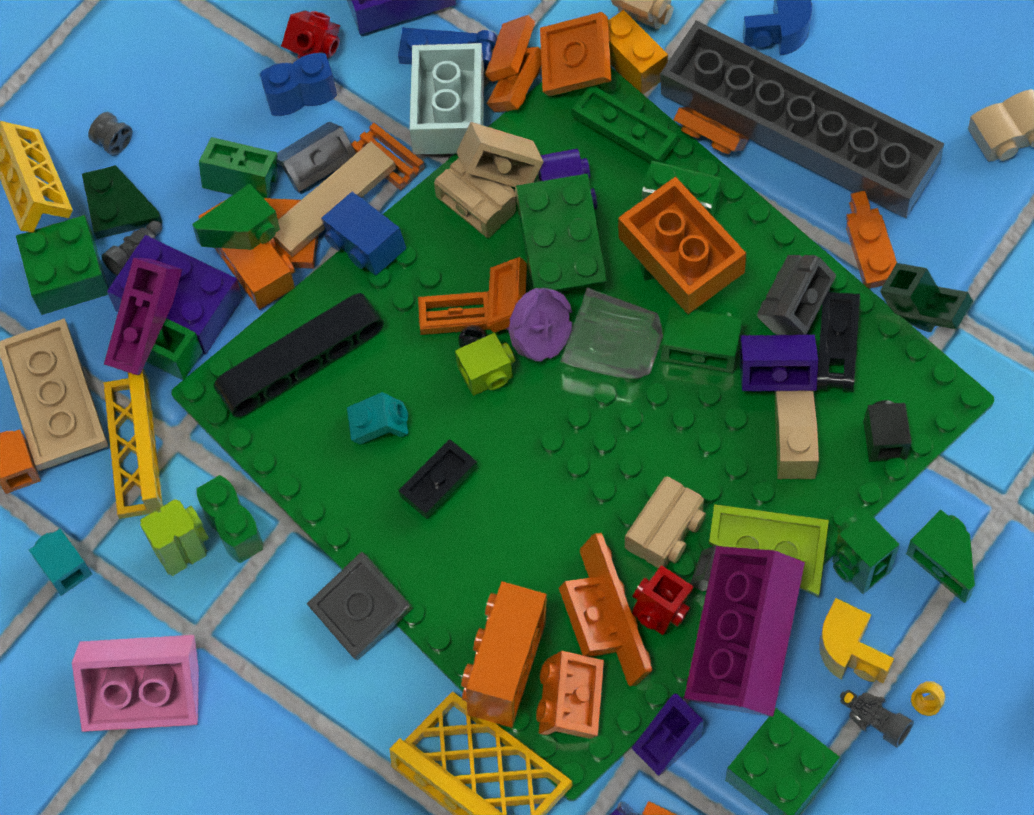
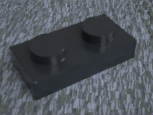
M449 439L398 490L399 496L428 519L478 468L477 461Z

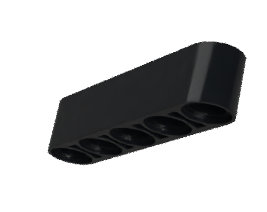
M354 294L220 375L214 383V389L234 417L245 416L376 336L382 330L384 321L364 294Z

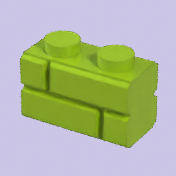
M176 499L160 508L161 512L154 511L140 519V526L154 553L168 575L170 574L171 576L187 568V563L194 564L207 556V550L203 542L209 539L193 507L189 506L185 509L180 500Z

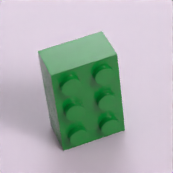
M588 173L516 185L515 197L531 289L549 288L561 293L604 285L607 279Z

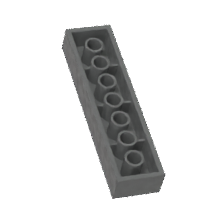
M697 20L660 73L662 95L700 112L756 143L855 193L865 191L869 200L904 218H907L941 162L944 148L943 142Z

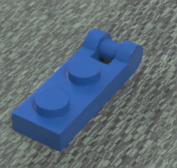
M403 27L398 52L399 64L412 65V45L482 43L484 70H486L492 57L491 52L496 44L497 35L488 30H482L478 33Z

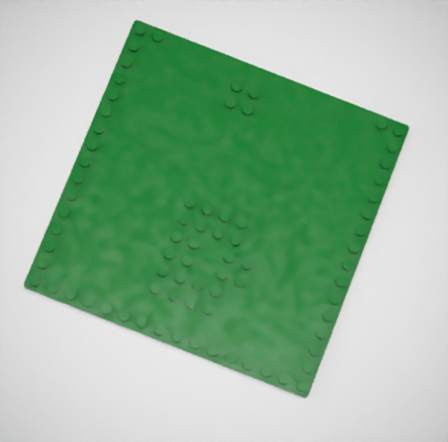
M612 67L611 81L594 86L678 134V142L661 163L721 178L720 199L714 219L746 252L745 273L697 307L699 311L710 313L728 312L735 317L743 318L741 335H776L757 317V313L788 255H801L802 257L804 255H816L820 257L836 274V278L828 292L860 294L854 392H842L843 388L828 387V391H813L819 457L815 479L777 478L775 391H742L739 366L740 341L734 373L661 361L662 342L670 306L680 307V305L656 279L644 281L640 268L641 262L619 239L618 218L642 201V188L651 163L571 115V108L588 87L548 96L543 92L541 82L526 94V99L518 110L506 111L488 126L532 140L540 155L578 148L581 159L587 158L591 176L589 179L590 188H594L597 198L598 209L594 211L607 281L602 286L561 292L571 306L572 313H568L569 321L572 322V330L566 345L558 355L551 359L545 358L543 361L530 360L517 353L512 346L510 334L506 329L497 331L495 334L500 343L506 342L515 358V362L511 364L512 378L498 389H487L473 396L457 367L455 350L460 349L459 335L461 332L421 335L418 297L488 292L491 267L517 257H521L527 263L517 203L515 214L507 222L501 224L500 228L490 238H486L436 197L434 182L440 174L449 169L450 165L459 158L458 154L455 153L383 213L386 218L400 228L407 249L381 272L374 275L365 267L362 269L358 268L350 260L348 253L340 249L187 376L184 381L175 386L171 392L173 399L341 570L361 552L370 558L413 607L396 626L462 693L464 687L461 686L466 665H474L476 651H473L476 634L479 628L485 629L488 616L485 615V609L491 593H498L501 581L547 594L546 624L513 727L497 725L572 780V787L564 795L568 801H576L633 747L673 694L677 693L684 699L707 591H701L693 587L685 603L690 607L686 617L678 627L671 624L664 635L654 629L645 627L636 618L638 632L644 648L650 655L652 671L638 685H628L616 652L590 656L604 660L598 736L589 739L556 731L549 735L539 734L540 722L537 721L536 712L538 704L542 699L543 684L540 682L542 665L546 659L560 651L582 655L559 587L565 581L589 578L580 554V548L593 534L602 533L606 545L611 550L612 561L618 578L624 585L625 597L631 613L637 602L632 597L635 590L644 578L650 580L659 568L648 563L644 558L641 559L625 548V535L663 478L667 476L704 498L703 512L706 513V517L696 533L688 532L683 540L686 543L683 554L676 563L669 561L665 567L689 584L701 551L712 547L709 544L714 504L829 520L824 566L833 558L834 544L839 534L837 531L847 519L852 516L858 519L867 511L875 518L983 416L994 403V396L904 318L895 314L882 299L696 139L681 131L682 127ZM538 174L534 182H539ZM528 266L526 273V293L532 290ZM354 294H364L384 321L382 330L376 336L245 416L234 417L214 389V383L220 375ZM484 304L428 308L426 309V312L448 310V308L461 307L462 309L484 307ZM822 305L806 334L815 335L818 358ZM491 329L484 330L487 336L494 333ZM829 364V372L844 373V365ZM381 392L404 403L408 412V435L399 437L389 432L363 444L351 441L347 407ZM883 400L906 404L911 436V446L907 459L892 458L887 461L869 462L863 423L868 405H873ZM450 439L477 461L478 468L426 519L399 496L398 490ZM546 778L555 788L558 786L551 779Z

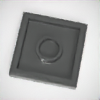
M363 552L358 554L306 603L356 660H359L413 609L409 602Z

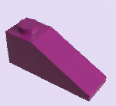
M133 258L104 365L140 375L173 304L182 272L181 268L149 258Z

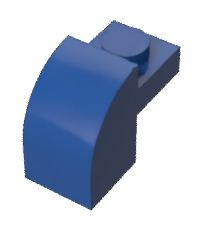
M774 0L773 14L744 16L743 44L758 48L778 44L780 56L796 51L805 43L809 35L812 15L811 0Z

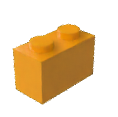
M622 10L608 20L610 65L644 94L661 82L660 73L668 63V54Z

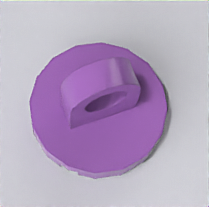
M535 288L524 294L517 302L510 317V327L506 328V330L509 332L512 346L518 354L534 361H543L545 358L551 359L558 355L566 345L572 330V322L569 321L568 313H572L571 306L565 296L549 288Z

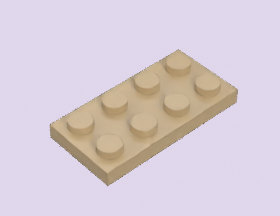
M65 318L0 341V358L38 472L108 447Z

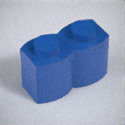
M325 53L305 55L293 64H275L260 73L265 97L273 116L292 114L300 110L304 105H322L337 96L333 73Z

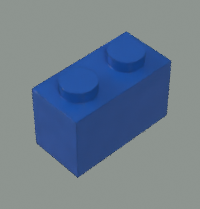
M353 191L321 218L326 230L324 237L327 242L336 250L343 249L358 268L362 269L365 267L374 275L381 272L407 249L400 228Z

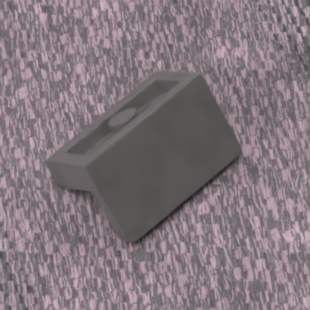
M327 122L279 151L276 161L277 164L283 167L294 189L300 192L340 168L356 152L342 126Z

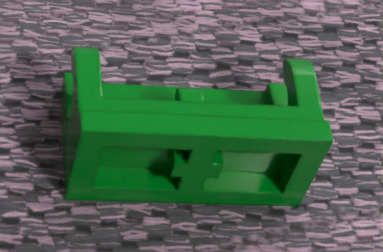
M211 137L199 160L202 188L234 195L250 183L263 198H270V183L277 182V152Z

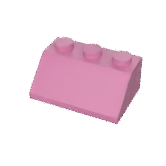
M194 635L79 642L72 660V669L82 732L198 724L199 668Z

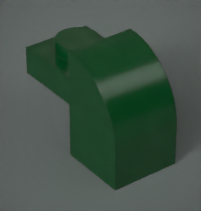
M896 263L880 290L888 306L895 314L904 318L912 326L927 332H932L935 326L957 330L973 303L969 292L938 287L927 268Z

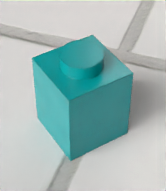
M61 528L53 533L44 534L29 549V552L60 596L92 575L85 561Z

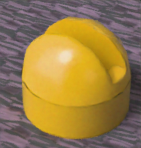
M926 681L919 684L911 695V703L914 709L925 716L937 714L944 705L946 698L942 686L934 681ZM924 693H930L925 697L922 696Z

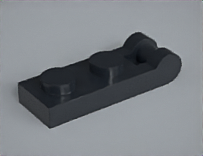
M828 292L823 301L817 390L828 391V387L843 388L842 392H854L860 294ZM829 364L844 365V373L829 372Z

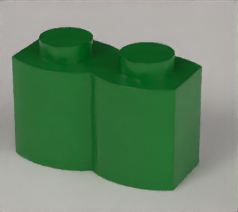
M218 475L196 489L198 501L208 523L218 532L227 553L235 561L242 563L263 550L262 538L254 518L241 505L233 485L226 478Z

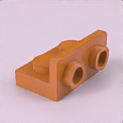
M560 651L546 659L540 671V682L543 684L542 699L538 704L536 712L537 721L540 722L539 734L549 735L556 731L589 739L598 736L604 660L566 651Z

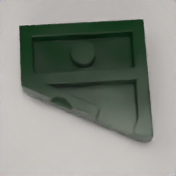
M116 165L82 173L96 239L137 230L142 227L145 228L152 221H159L162 224L159 211Z

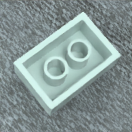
M482 43L412 45L409 130L413 155L457 153L456 151L470 122L483 125L484 63Z

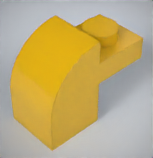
M835 598L825 618L819 640V650L823 663L833 675L841 680L847 668L850 667L854 669V673L858 677L869 682L877 680L884 684L894 658L860 642L868 627L871 614Z

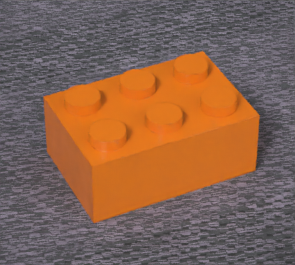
M676 176L618 218L619 239L687 314L745 273L746 252Z
M502 581L498 593L490 594L485 609V615L488 616L485 629H478L474 641L473 651H476L474 665H466L461 686L464 687L462 700L467 701V715L510 728L513 727L546 624L547 594Z

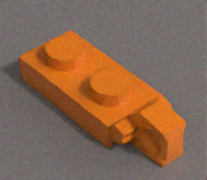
M865 191L851 193L849 206L852 213L846 214V231L862 282L869 289L883 286L897 263L883 217L880 215L878 208L870 209Z

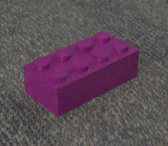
M716 546L684 699L716 709L774 716L805 562L775 550Z

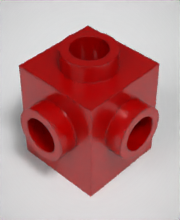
M305 10L290 14L281 47L297 53L298 58L313 53H325L327 59L331 58L339 46L340 39L338 33L341 26L331 22L328 15L317 11L309 12Z
M661 565L650 580L644 578L635 590L632 597L637 602L632 614L645 627L654 629L664 635L671 624L678 627L686 617L690 607L685 603L694 586Z

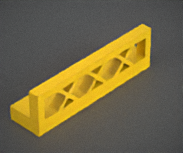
M0 121V181L19 229L34 233L43 213L69 218L73 211L39 129ZM43 196H46L47 198H49V199L52 200L53 202H51V201H46Z
M143 368L140 375L128 372V378L103 382L116 507L119 519L151 514L154 511L161 512L160 508L163 506L149 379ZM130 389L131 402L123 409L114 402V392ZM116 411H117L118 413H120V415H119V417H118L117 419H116ZM127 419L133 422L135 433L129 442L118 436V429ZM119 444L124 447L121 451L119 449ZM130 452L137 455L138 469L133 475H130L121 467V463ZM123 477L128 480V481L124 484V486H123ZM136 485L141 489V497L144 504L126 506L125 496Z

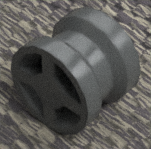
M104 112L91 124L88 137L93 143L97 145L102 144L104 150L114 156L121 153L127 147L133 131L124 122L118 123L116 116L112 113Z

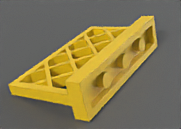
M453 691L404 741L399 738L389 749L391 767L453 815H507L506 806L530 805V815H546L572 787V780L496 723L467 715V702L462 700ZM454 706L466 715L467 725L443 727V717ZM488 732L496 739V747L473 749L472 734ZM467 734L468 750L445 751L444 736ZM440 736L441 752L424 753L416 747L424 737ZM500 742H502L506 746L501 747ZM519 755L525 760L526 770L503 772L502 756ZM497 756L498 772L475 774L474 758ZM469 759L471 775L453 776L446 770V761ZM435 761H442V766ZM549 778L558 786L550 794L533 795L532 779ZM527 779L529 795L505 797L504 781ZM499 782L501 798L483 799L476 793V783ZM465 784H471L472 789H470ZM534 804H540L535 810ZM495 807H502V812Z

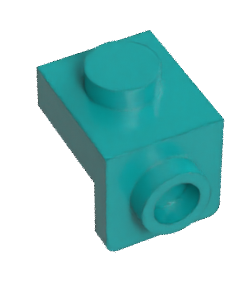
M381 392L347 407L351 441L363 444L389 432L399 437L408 435L407 409L402 401Z

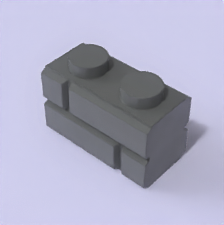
M788 255L780 271L777 273L766 299L762 302L757 317L776 335H806L836 278V274L816 255H804L803 257L801 255Z

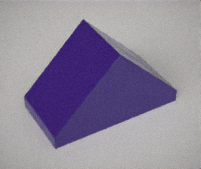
M675 693L652 720L632 749L659 776L702 737L704 720Z

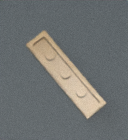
M370 141L278 219L280 230L273 237L274 241L293 257L325 230L321 218L352 191L362 198L396 169L395 162Z

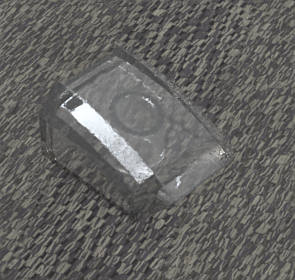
M587 288L560 362L610 376L635 379L646 376L651 372L663 338L659 315L653 311Z

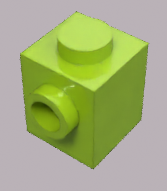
M495 333L455 350L457 367L473 396L487 389H498L512 378L511 364L515 362L514 355L506 342L501 344Z

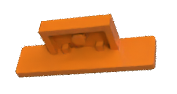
M595 533L580 548V554L589 578L565 581L559 587L582 655L590 657L616 652L628 685H638L652 671L650 655L644 648L639 635L637 620L631 613L625 597L624 585L618 578L611 550L606 545L603 534Z

